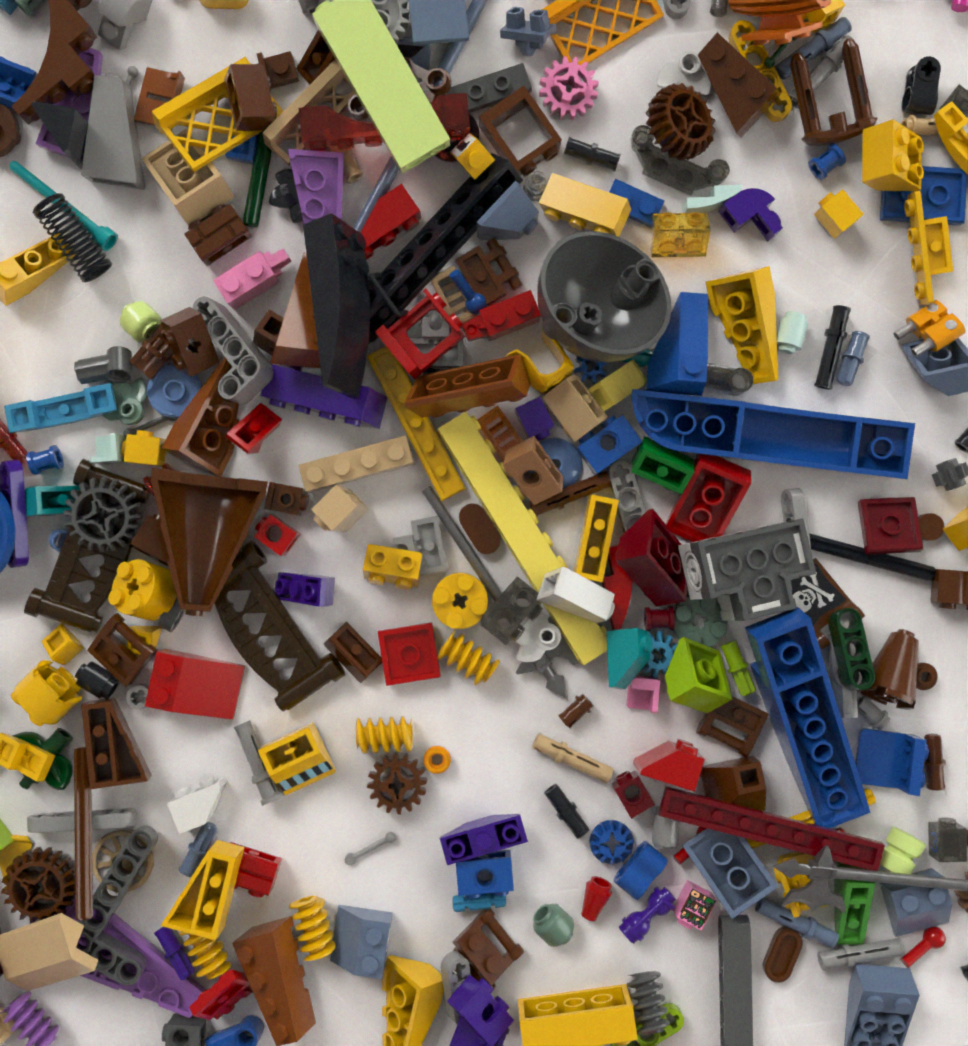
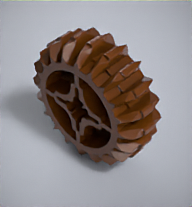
M673 83L664 89L662 88L648 103L649 108L646 111V115L649 118L645 124L651 127L649 135H654L656 139L654 144L661 146V153L668 151L670 158L677 157L679 161L693 159L705 152L713 141V134L716 132L713 127L716 120L710 115L713 110L708 109L706 105L707 100L703 101L700 98V92L694 93L692 86L686 87L683 83L679 85Z
M41 846L36 847L33 852L26 850L22 853V856H17L13 860V864L6 868L5 872L8 875L4 876L1 881L7 885L2 889L1 893L9 895L5 899L4 904L12 903L14 906L11 909V913H15L18 910L21 913L19 920L29 916L30 924L38 919L43 920L60 913L65 914L67 912L65 908L73 905L72 899L75 897V876L73 875L75 873V866L69 867L68 865L71 857L63 860L61 858L62 851H58L54 855L52 847H48L43 852ZM32 866L45 867V870L39 872L36 870L30 871L27 868ZM44 878V880L42 881L43 889L38 893L41 887L39 886V883H41L39 881ZM45 899L49 901L51 899L55 902L46 904L37 902V900Z

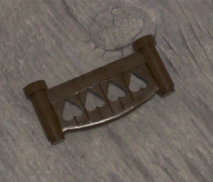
M82 459L79 463L73 479L74 485L79 486L82 482L89 485V479L96 478L100 484L101 477H107L110 486L113 479H118V489L127 484L129 489L125 493L127 495L133 492L137 494L134 499H131L133 504L137 502L147 503L151 493V489L147 488V485L95 467L94 463H90L86 459ZM102 492L103 497L106 496L108 503H120L114 496ZM92 494L83 505L82 516L92 511L91 501L94 500ZM99 512L97 515L93 516L92 518H95V517H98V516H99L100 519H101V518L104 517V515H103L101 512ZM125 513L119 515L120 521L113 528L115 535L120 532L124 525ZM86 524L92 532L100 530L95 524ZM72 525L67 532L46 591L38 588L32 590L27 599L24 614L33 617L41 615L90 633L92 631L97 633L103 621V617L99 616L98 611L112 591L118 566L129 559L132 549L129 545L132 540L126 538L128 544L124 547L117 543L118 546L115 551L108 549L105 552H99L97 545L93 550H88L89 541L79 545L78 540L81 536L79 534L74 537L70 536V532L75 530ZM96 554L102 555L104 557V564L99 566V576H91L78 558ZM86 580L93 581L95 588L92 592H89L91 595L90 601L82 602L69 584Z
M250 540L241 547L242 551L236 555L232 563L233 569L215 601V606L231 642L246 663L278 692V696L274 700L279 709L284 712L285 710L292 709L332 680L337 682L345 676V671L332 653L327 654L323 658L319 657L260 572L259 568L267 563V558L261 548L254 541ZM250 590L251 592L243 611L237 612L234 609V603L227 599L228 592ZM266 613L258 634L250 632L249 625L243 622L244 614ZM282 635L275 655L273 657L267 656L265 648L259 645L258 639L261 636ZM298 658L289 679H283L280 675L281 670H277L274 667L276 659Z

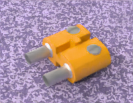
M935 300L933 303L926 305L907 317V324L893 333L897 340L902 339L911 332L918 338L922 337L924 339L923 342L911 349L913 356L918 357L929 349L937 352L965 334V327L953 313L950 315L947 313V308L941 302Z

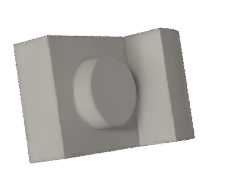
M102 0L98 8V12L103 15L98 35L118 50L125 49L133 24L147 20L152 0Z

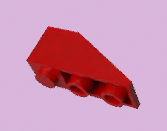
M402 183L378 199L360 232L366 242V247L364 248L366 260L373 256L375 249L381 245L383 247L390 245L397 239L396 235L404 230L408 232L419 224L418 220L421 219V212Z

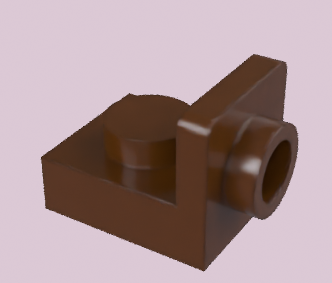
M291 51L264 58L262 52L256 53L259 62L257 64H263L265 74L270 78L271 89L299 82Z

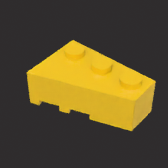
M217 840L202 859L160 926L216 941L226 925L244 847Z

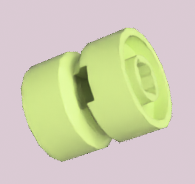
M892 826L886 838L888 846L884 847L880 865L895 873L912 874L916 866L913 859L920 858L926 844Z

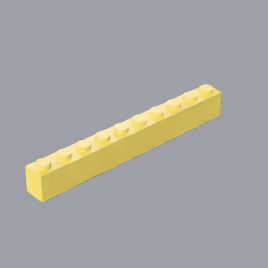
M464 412L439 427L437 434L538 596L546 573L560 567H568L560 555L557 557L551 550L553 543L546 532L541 533L536 524L539 523V520L532 509L527 510L522 503V500L525 498L518 486L512 487L507 478L509 476L504 470L503 462L498 464L493 456L496 451L489 439L483 440L479 433L481 426L473 415L469 417L467 412ZM542 603L581 665H586L607 651V630L603 625L599 627L595 622Z

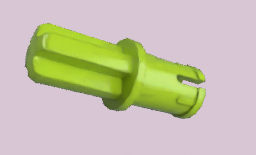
M737 640L721 645L720 647L729 666L727 671L732 673L740 695L746 696L754 693L756 688L747 669L749 664L745 663Z

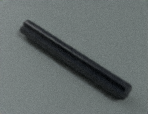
M809 533L811 550L926 581L934 579L936 569L933 566L888 554H865V550L862 547Z

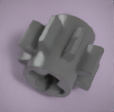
M953 458L937 464L936 468L938 471L932 474L936 487L944 485L945 490L949 491L967 484L965 478L968 476V466L966 462L958 463L957 458Z

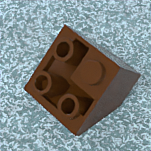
M753 755L702 767L701 778L706 797L765 811L766 785L761 762Z

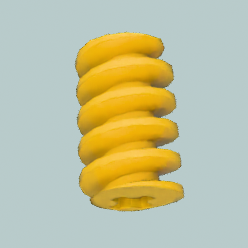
M454 629L441 647L438 659L441 660L448 656L447 666L457 662V673L465 668V679L475 675V686L482 681L485 683L495 671L500 660L497 659L490 663L492 656L490 653L481 657L483 648L479 646L472 650L474 642L470 640L463 644L465 635L462 633L454 637L456 630Z
M401 716L399 724H396L394 718L390 717L388 725H385L382 717H379L375 726L371 718H368L366 726H363L360 718H357L356 745L357 749L360 746L363 754L368 752L370 745L374 753L379 752L381 745L384 752L388 753L392 744L396 752L401 751L403 744L408 752L412 750V718L410 724H407L404 716Z
M307 896L289 904L290 909L298 908V912L292 915L293 920L301 919V922L295 925L294 929L296 931H304V933L297 937L298 941H306V944L300 947V952H309L304 961L326 957L336 948L335 942L331 940L333 932L328 930L330 928V921L325 919L328 915L327 910L323 908L325 900L318 896Z
M182 931L179 932L180 936L189 935V938L183 943L184 946L193 945L194 947L187 953L188 956L197 955L198 957L192 963V966H202V969L196 973L197 977L206 976L207 979H212L222 975L231 968V962L225 961L228 957L227 952L221 951L224 946L222 941H215Z

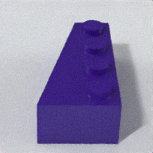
M271 364L274 372L273 378L262 389L260 396L270 400L269 405L285 409L286 405L294 406V411L310 415V411L319 413L318 417L335 421L336 417L344 419V423L360 427L363 424L380 429L388 399L383 394L370 387L361 386L360 396L354 400L323 386L322 376Z

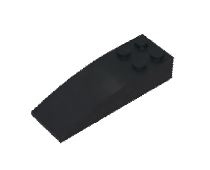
M331 213L303 224L322 384L355 400L360 396L369 343V265L365 258L364 248L366 247V242L362 233Z

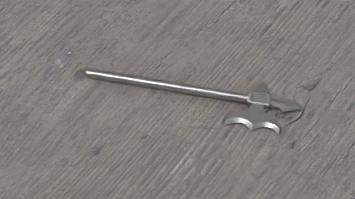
M429 486L424 489L422 493L509 624L512 625L514 622L521 621L433 488ZM549 616V617H548L549 623H552V624L555 625V623H554V621L552 620L551 616ZM548 632L547 641H550L553 635L551 632ZM561 634L560 644L555 649L545 651L541 659L535 662H521L516 670V674L528 673L536 669L538 673L542 672L547 679V689L565 697L564 676L554 672L551 667L553 663L550 659L563 657L572 665L580 663Z
M825 845L816 854L815 860L809 859L808 864L798 863L793 858L773 866L789 878L800 874L807 875V878L811 879L804 887L791 889L782 899L781 908L792 902H801L810 907L812 911L823 905H832L840 909L844 914L846 907L841 894L835 893L828 888V881H834L835 878L968 891V880L837 867L832 860L828 845Z

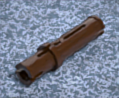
M603 471L562 488V492L536 505H533L531 501L529 503L535 515L538 516L555 508L563 509L565 504L612 487L607 472Z

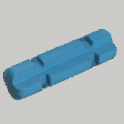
M486 893L474 899L455 895L452 899L454 912H465V909L468 908L469 911L491 909V906H495V908L505 907L506 895L493 896L490 893Z

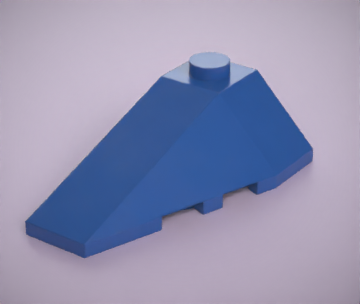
M680 292L671 312L669 324L664 334L658 340L649 360L646 391L702 396L707 381L708 294Z

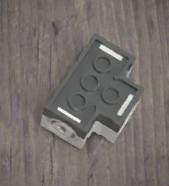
M803 518L678 545L690 600L717 598L718 603H720L722 621H746L796 609L797 606L791 590L793 589L790 580L816 574Z

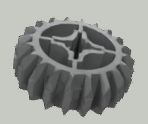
M101 477L100 484L96 478L89 479V485L85 482L79 484L81 492L76 489L72 490L70 493L74 499H67L65 502L67 506L72 508L63 512L64 516H69L72 519L65 522V526H74L75 530L70 532V536L74 537L79 534L81 536L78 540L79 545L89 541L88 550H93L97 544L99 552H105L107 545L111 551L117 550V543L124 547L128 544L126 538L132 540L135 536L131 529L139 530L141 526L134 520L143 518V514L135 513L134 509H138L142 505L140 502L133 504L131 501L137 494L133 492L127 495L125 493L129 489L127 484L118 489V479H113L109 486L107 477ZM102 492L114 496L122 505H111L108 503L106 496L103 497ZM92 494L94 499L91 501L92 511L82 516L83 505ZM102 508L103 511L106 510L108 513L115 511L114 513L110 514L107 518H105V521L104 517L101 519L99 516L92 518L93 516L101 512ZM125 513L124 525L120 532L115 535L113 528H115V517ZM86 524L97 525L105 536L92 532Z

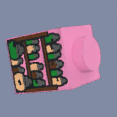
M687 880L675 903L676 908L673 910L678 918L677 922L688 929H692L694 926L702 931L717 900L712 892Z

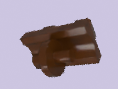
M161 324L148 340L142 343V347L129 361L151 380L156 377L171 359V356L174 355L171 347L162 338L161 331L163 327Z

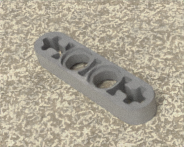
M617 461L609 467L608 476L611 481L614 499L619 500L617 510L623 532L625 533L628 530L629 521L632 518L639 519L645 513L635 474L631 472L632 466L626 461ZM617 466H621L622 470L627 469L628 474L624 476L625 484L631 482L632 487H625L617 491L616 486L622 485L620 478L613 475L617 471ZM624 492L634 494L636 501L632 507L627 508L622 505L620 498Z
M133 808L92 810V830L125 828L136 824V809ZM74 811L30 815L27 817L28 832L74 831Z

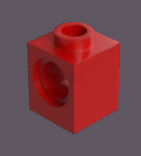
M270 514L268 518L264 516L255 527V530L258 532L254 538L278 555L286 556L301 533L276 515ZM274 526H278L282 531L281 538L276 542L269 535L271 528Z

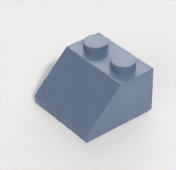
M933 868L912 873L915 875L944 877ZM880 883L895 937L949 923L952 901L948 889Z
M338 905L333 938L336 948L331 953L330 961L353 975L382 979L393 912Z

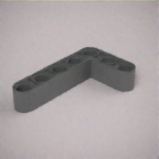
M150 826L139 827L127 838L93 895V910L96 909L102 913L103 921H98L93 917L89 920L77 921L84 925L81 935L87 938L88 945L83 946L77 943L76 948L98 959L95 968L97 971L125 986L136 983L147 967L146 958L137 950L105 933L104 930L157 844L158 834ZM138 834L147 837V847H142L138 844ZM123 859L132 862L133 871H126L122 867ZM108 884L117 887L118 896H112L108 893ZM101 949L109 950L112 953V959H105L101 954ZM131 963L135 965L137 973H129L125 968V964Z

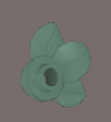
M139 378L131 385L127 382L115 383L109 381L108 383H112L117 411L103 415V417L109 421L120 420L127 425L139 423L144 417L143 402L148 396L147 386L143 379Z

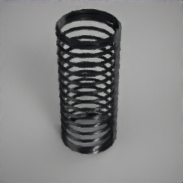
M62 193L53 194L39 202L34 207L32 213L37 219H40V224H44L43 228L47 230L48 235H51V239L55 240V245L59 246L58 249L63 251L62 255L67 256L66 260L71 261L70 265L74 267L75 272H78L77 276L80 277L82 282L92 281L109 270L112 262L110 259H104L106 257L105 253L100 254L103 250L102 248L96 249L99 244L93 243L95 238H89L91 236L90 232L85 233L87 227H82L84 223L78 222L80 217L75 216V211H71L72 206H67L68 201L65 200V196ZM56 199H59L56 203H54L47 209L41 211L49 203ZM65 209H68L61 216L51 220L58 213L62 212ZM72 214V215H71L68 219H66L65 221H63V222H61V223L55 225L58 221H60V220L63 219L64 217H66V216ZM75 220V221H74L72 224H70L69 226L65 227V228L62 229V230H59L60 228H62V227H63L64 225H66L67 223H69V222ZM79 225L76 229H74V230L71 231L70 233H68V234L62 236L63 234H65L67 231H69V230L72 229L73 227ZM82 231V232H81L79 235H77L76 237H74V238L68 240V239H69L70 237H72L74 234H76V233ZM86 236V237H85L83 240H81L80 242H78V243L72 245V244L75 243L77 240H79V239H81L82 237ZM89 242V243H88L87 245H85L84 247L78 249V248H79L80 246H82L83 244ZM68 244L65 248H61L62 245ZM93 247L91 250H89L88 252H86V253H84L83 255H81L83 252H85V251L88 250L89 248ZM72 249L68 254H65L66 250ZM96 253V254L93 255L92 257H90V258H88L87 260H85V259H86L87 257H89L90 255ZM76 254L72 259H69V256ZM80 259L76 264H72L75 260Z

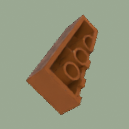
M304 252L270 363L321 369L307 254Z
M292 916L253 926L232 943L276 1046L297 1042L316 1024L309 989L304 988L303 977L305 976L304 967L299 965L296 953L299 950L298 940L293 938L291 927L294 926Z

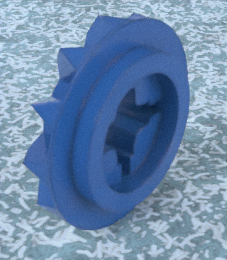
M606 820L599 823L593 829L590 835V848L593 855L601 863L614 865L624 862L632 854L633 836L629 828L622 822ZM611 832L615 840L620 841L619 844L615 845L613 853H611L608 845H604L605 842L609 841Z

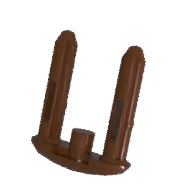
M852 38L844 41L842 56L856 120L854 124L847 125L844 111L828 116L831 130H821L807 59L800 52L792 55L790 68L805 134L801 140L809 146H826L854 138L862 134L863 129L875 126L878 119L872 115L859 46Z

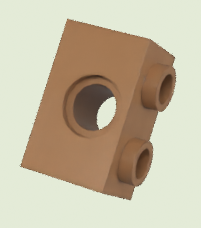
M535 436L506 450L503 463L504 470L509 477L515 479L521 494L525 498L528 497L533 505L562 492L563 475Z

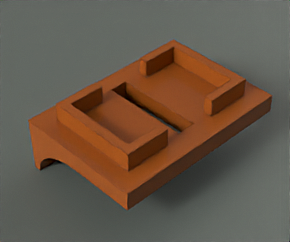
M147 67L134 120L155 126L152 111L166 102L148 98L149 94L172 100L182 92L185 81L183 74L180 71L172 73Z

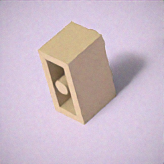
M576 373L563 380L542 397L546 403L547 410L557 417L562 424L564 433L572 438L574 442L608 418Z

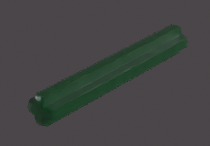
M264 131L258 134L243 216V223L249 227H258L272 153V150L264 143Z

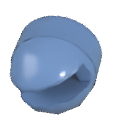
M64 529L52 531L48 540L50 546L60 552L68 531ZM59 534H61L60 537H59L58 546H57V545H55V544H56V541H57V538H58Z

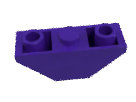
M278 572V579L275 583L276 595L280 600L318 607L333 605L335 577Z
M501 814L467 822L439 838L447 865L528 842L520 814Z

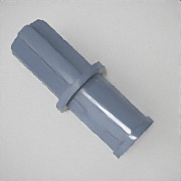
M861 331L852 332L847 351L842 354L843 362L837 376L839 384L845 386L853 384L859 364L864 362L862 356L870 339L867 333Z
M207 822L201 826L194 842L188 845L189 851L179 867L180 873L187 877H192L208 852V848L218 831L215 824Z

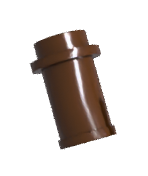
M584 694L576 696V700L558 715L569 728L584 714L592 712L591 708L594 705Z

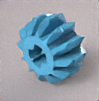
M657 631L654 639L653 635L649 632L652 639V650L650 651V660L642 668L641 672L647 674L651 670L652 677L657 678L659 670H661V673L665 676L667 667L674 654L673 651H675L678 643L670 644L673 637L669 634L663 639V633ZM659 648H662L660 650V653L663 655L660 660L655 658V661H652L654 659L652 651L654 649L659 651Z

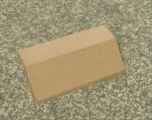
M60 913L0 934V963L5 980L30 991L95 971L98 959L76 948L84 925Z

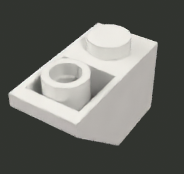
M215 776L201 781L199 783L200 787L191 790L188 786L173 793L175 797L167 805L179 834L204 825L212 818L227 783L225 777L216 780Z

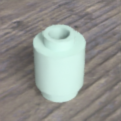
M787 311L785 316L781 318L777 331L778 351L786 354H795V351L802 349L808 328L806 315Z

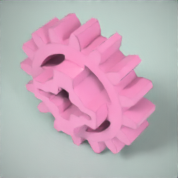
M564 56L562 64L554 60L552 62V69L545 68L543 73L545 77H542L539 83L544 88L540 89L539 96L546 97L542 105L543 107L551 106V115L558 111L560 112L559 118L563 120L565 114H569L570 119L574 120L576 112L583 117L586 112L585 107L588 109L593 107L594 103L592 100L598 96V92L593 89L597 88L599 81L592 80L595 71L590 70L587 72L586 67L588 63L586 61L580 66L578 65V57H575L572 63H568L567 57ZM567 72L563 76H557L560 73ZM566 85L571 86V92L566 91ZM553 94L557 96L560 102L554 98ZM576 100L581 101L578 104L570 105L572 102Z

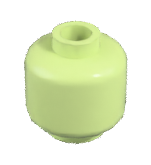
M138 301L128 304L123 308L120 326L135 341L141 343L148 340L160 326L162 318L147 303Z

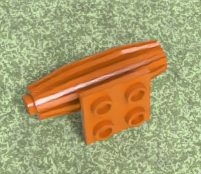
M728 0L729 7L733 10L732 12L762 18L758 30L741 35L742 41L753 40L754 45L770 43V40H775V44H786L792 42V37L804 38L811 36L812 30L822 28V21L803 22L801 14L826 8L832 3L831 0Z

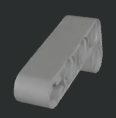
M200 297L194 302L192 308L202 314L211 340L232 365V368L219 381L218 392L227 400L242 405L247 404L271 381L274 374L273 367L224 305L209 297Z

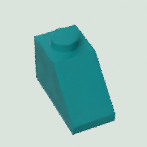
M35 486L25 488L26 517L63 515L65 510L72 509L65 502L67 499H74L70 493L72 490L76 489L81 492L79 486Z
M640 628L606 631L610 688L626 689L650 660L652 639L649 631Z

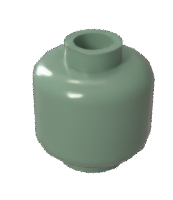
M558 904L542 905L534 914V931L549 946L557 947L571 940L574 920Z

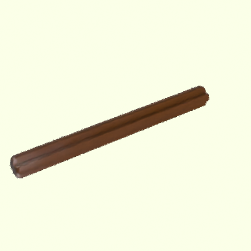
M86 747L74 749L75 918L79 921L89 920L93 917L92 789H90Z

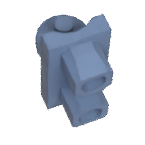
M512 7L506 12V25L500 29V38L516 40L515 44L521 47L523 55L531 57L536 49H542L550 34L555 35L557 33L556 24L549 23L547 10H534L529 14L530 21H525L524 9L522 7Z

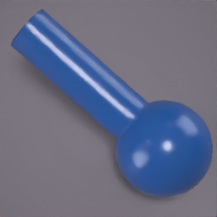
M458 269L452 271L449 277L465 297L467 311L473 315H479V310L487 307L486 298L473 291Z

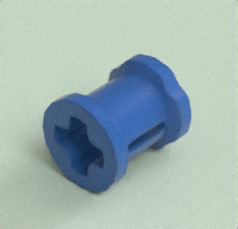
M832 143L827 146V151L817 158H812L808 162V166L814 176L822 181L834 168L843 166L846 163V157L843 151L836 144Z
M57 445L50 446L48 450L36 453L31 451L26 454V461L33 475H38L41 471L52 468L59 470L64 466L63 456Z

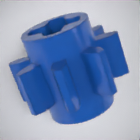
M576 357L575 361L580 364V367L575 368L574 373H580L583 376L581 378L582 382L586 379H591V382L596 384L597 375L601 377L606 376L605 371L601 369L608 363L592 361L595 363L594 368L596 370H592L589 373L586 371V364H589L591 361Z

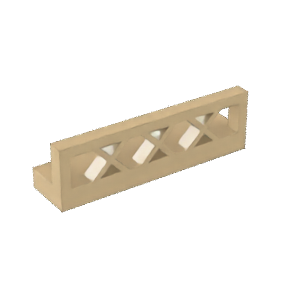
M336 59L263 132L265 145L288 166L291 165L289 155L279 145L284 140L296 139L295 149L306 150L348 107L349 99L355 95L354 90L348 95H336L335 88L343 80L351 87ZM321 102H333V111L330 114H317V106ZM302 121H315V129L311 133H299V124Z

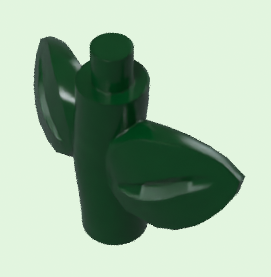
M57 728L46 741L38 733L22 732L13 735L55 755L45 781L53 789L64 790L71 780L73 766L70 760L59 754L73 740L72 735L62 728ZM23 774L24 777L19 782V785L24 789H29L33 783L37 784L39 782Z

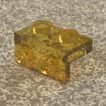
M666 212L653 214L652 258L706 257L711 232L707 213Z

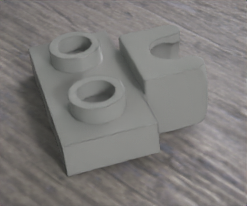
M423 317L422 338L410 339L421 353L427 354L450 335V326L443 319L442 327L439 330H433L430 328L429 319ZM463 339L431 365L430 368L462 367Z
M438 516L411 521L413 535L393 538L394 544H404L409 551L422 553L421 575L448 570Z

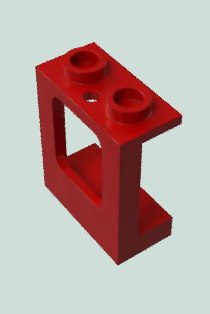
M426 288L423 290L426 297L408 311L407 315L401 317L389 329L382 325L375 331L382 342L414 379L466 337L461 331L464 325L454 313L449 316L443 309L447 306L437 292L431 295ZM436 310L451 327L452 331L450 335L430 352L423 354L408 337L407 332L426 314Z

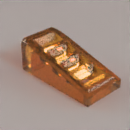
M498 405L477 419L481 430L503 462L506 450L523 441ZM498 417L501 419L499 423L487 429L486 426ZM506 426V431L496 438L492 436ZM513 436V440L502 447L499 446L500 443Z

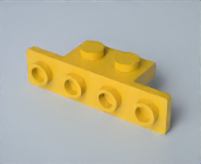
M916 191L907 195L904 210L906 216L910 219L911 227L908 229V241L910 245L913 244L914 256L911 257V267L913 272H916L917 277L914 293L920 305L934 302L931 275L953 272L947 216L924 220L921 191Z

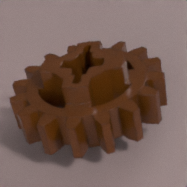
M394 752L391 760L387 755H384L382 758L383 764L377 761L374 764L377 772L370 771L368 777L374 780L367 784V788L374 789L370 799L378 798L379 801L376 807L380 808L383 804L386 805V813H390L392 808H396V812L399 815L401 814L402 807H405L410 812L412 811V802L417 805L421 803L418 795L426 794V789L421 787V785L427 784L428 781L427 778L421 777L425 769L424 767L417 769L418 759H414L412 762L408 761L409 754L407 753L403 759L399 758L397 752ZM402 766L410 770L412 775H408L402 769ZM391 767V773L388 776L380 778L382 772L387 768ZM396 773L399 782L402 783L399 794L396 784L393 783ZM415 788L412 795L404 799L406 791ZM383 792H387L392 799L386 797Z

